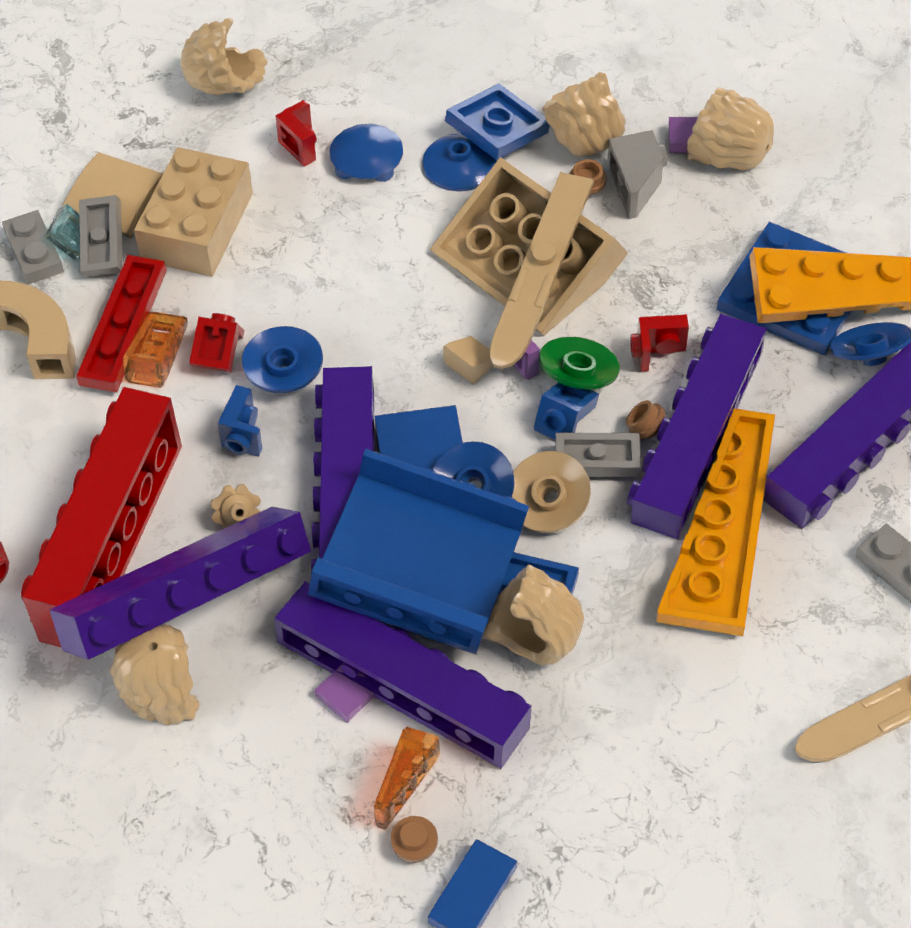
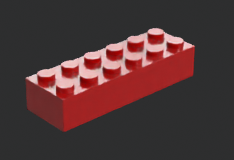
M123 387L117 401H113L109 405L106 414V424L101 434L95 435L92 440L90 457L84 469L80 468L75 475L73 492L68 502L63 503L58 510L56 527L50 539H45L41 545L39 562L33 575L26 577L22 585L21 599L25 604L30 622L34 627L39 642L61 647L49 611L50 609L125 574L182 448L171 397Z

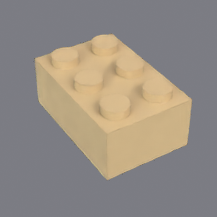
M177 147L134 229L140 257L163 260L167 267L213 277L253 195L249 163Z

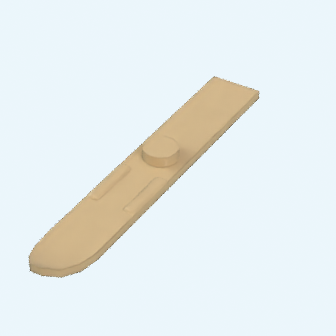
M560 172L490 345V360L495 368L504 369L513 366L526 352L593 187L594 179Z
M911 675L808 728L798 738L795 746L797 755L811 762H828L842 757L910 722Z

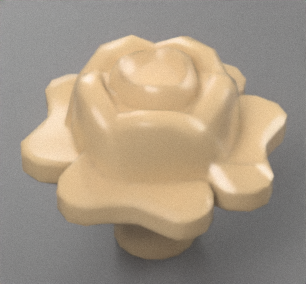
M244 484L237 485L235 489L231 485H225L221 494L211 501V507L216 510L211 515L214 523L222 525L223 528L229 527L259 513L260 511L256 507L261 503V499L259 496L252 494Z

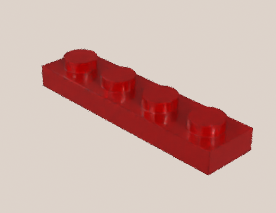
M127 255L76 375L79 386L118 392L167 272L165 261Z

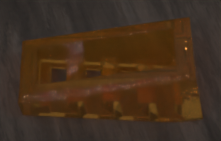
M152 311L148 314L123 357L124 374L127 382L158 388L163 387L186 331L188 317ZM154 330L168 331L170 333L157 332Z
M407 726L402 730L374 804L375 824H377L378 828L384 830L388 828L437 762L440 756V739L438 736Z

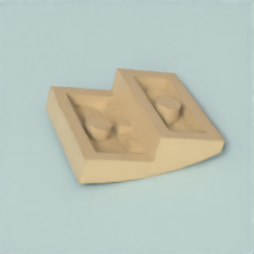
M98 152L77 178L60 211L67 217L79 220V200L116 195L121 200L122 236L132 238L134 229L163 173Z

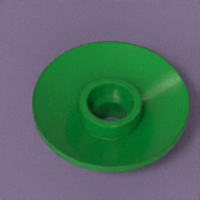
M560 337L547 342L540 351L539 363L543 371L555 381L569 387L586 390L600 389L612 384L619 375L620 363L615 354L604 345L590 339Z

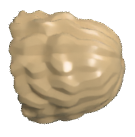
M226 18L220 23L218 21L211 22L210 24L205 23L198 30L192 32L190 38L185 40L184 48L181 52L180 66L184 78L191 87L207 94L221 95L234 92L244 93L247 90L253 89L255 84L264 79V67L268 61L265 59L264 53L259 49H251L241 53L235 47L225 48L227 33L233 24L232 18Z
M598 72L594 77L580 84L568 86L565 91L553 95L552 99L547 101L542 107L545 119L553 127L557 140L575 156L586 157L598 154L608 149L610 138L623 136L625 132V117L620 110L617 100L612 96L606 74Z
M717 88L715 93L707 100L705 109L700 111L698 119L693 126V134L687 141V150L689 152L687 159L700 161L705 165L712 164L719 169L731 167L745 171L755 168L772 148L773 120L770 114L760 107L755 100L742 97L731 89Z
M527 565L508 583L504 591L498 595L497 603L493 607L483 639L500 643L514 654L528 658L535 664H555L574 649L584 623L581 603L569 592L563 583L551 579L544 571L532 565Z
M159 625L118 645L115 649L113 665L110 667L113 684L119 690L118 695L132 712L140 718L149 721L157 720L165 725L179 724L184 719L193 720L196 716L195 712L199 708L198 699L190 694L193 681L189 674V662L186 653L189 647L185 643L181 630L171 625Z

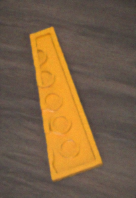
M754 247L749 256L757 323L806 319L807 315L824 313L827 314V317L842 316L846 311L863 310L864 314L878 313L881 308L890 307L911 310V257Z
M733 409L717 451L716 460L709 472L702 497L695 509L688 534H686L681 546L677 563L672 570L659 604L656 622L737 636L744 635L775 414Z

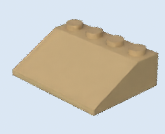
M500 157L430 250L506 306L551 193ZM582 214L536 327V330L543 335H546L600 289L628 254L613 236Z

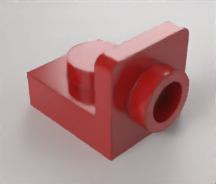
M302 100L275 115L278 142L305 167L316 161L315 143L317 138L312 129L310 104Z
M212 313L211 318L198 316L189 364L193 367L231 373L238 338L243 339L245 330L235 322L234 317L226 314Z
M687 314L639 317L637 333L630 335V348L632 358L639 357L640 372L649 371L651 353L671 354L686 351L689 331Z

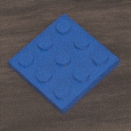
M769 221L720 295L716 310L737 319L767 328L766 331L825 356L832 340L838 335L852 311H846L842 316L827 317V314L824 313L807 315L806 319L757 323L749 256L754 247L846 252Z

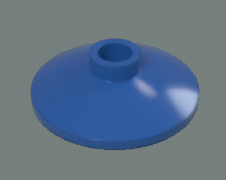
M461 133L451 134L437 139L427 148L423 156V169L427 178L442 189L457 192L470 191L479 186L497 160Z
M893 322L858 326L836 336L830 344L831 352L834 356L841 359L863 361V364L866 366L880 365L887 361V356L898 352L911 342V328L904 324Z
M292 326L273 327L260 332L248 342L242 355V366L247 379L259 389L272 393H289L304 388L318 376L323 364L322 348L317 339L309 332Z
M475 441L457 444L444 452L433 467L434 472L460 482L470 483L472 481H479L482 484V490L500 496H513L515 477L512 466L507 457L490 444Z

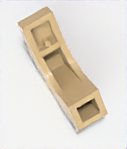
M0 280V330L15 331L28 338L26 356L34 379H74L76 353L62 309L50 296L35 287L19 282Z

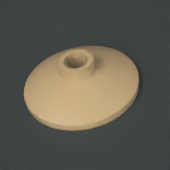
M558 451L539 452L523 460L513 471L515 488L512 498L529 506L524 527L540 533L558 532L573 525L585 512L591 496L590 480L584 467L572 456ZM551 491L558 492V498L551 503L544 501L547 493Z

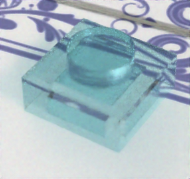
M66 204L58 209L44 237L73 260L80 257L79 213Z

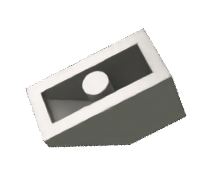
M653 130L609 139L607 165L629 219L636 218L657 190L662 181L663 167L667 166L668 163L665 146L658 144Z

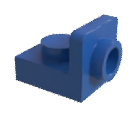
M559 382L541 396L534 430L554 440L556 433H575L578 422L596 408L599 393L592 390L569 387Z
M239 385L235 386L218 421L221 447L227 448L235 454H250L258 457L263 448L260 429L255 426L258 408L253 404L252 389Z

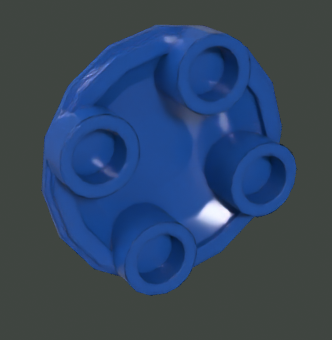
M372 123L358 124L344 129L334 138L330 146V160L335 166L336 175L341 179L357 178L361 180L375 179L380 182L388 181L393 177L394 168L399 165L403 156V145L398 135L385 126Z

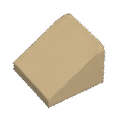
M472 336L449 342L443 347L444 363L471 384L477 382L494 367L490 360V349Z

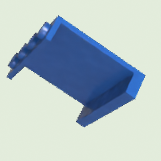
M365 448L359 476L323 558H317L311 572L308 595L476 655L521 534L529 506L516 501L512 497L500 496L477 488L469 482H460L437 474L429 468L417 467L397 460L389 454L377 453Z

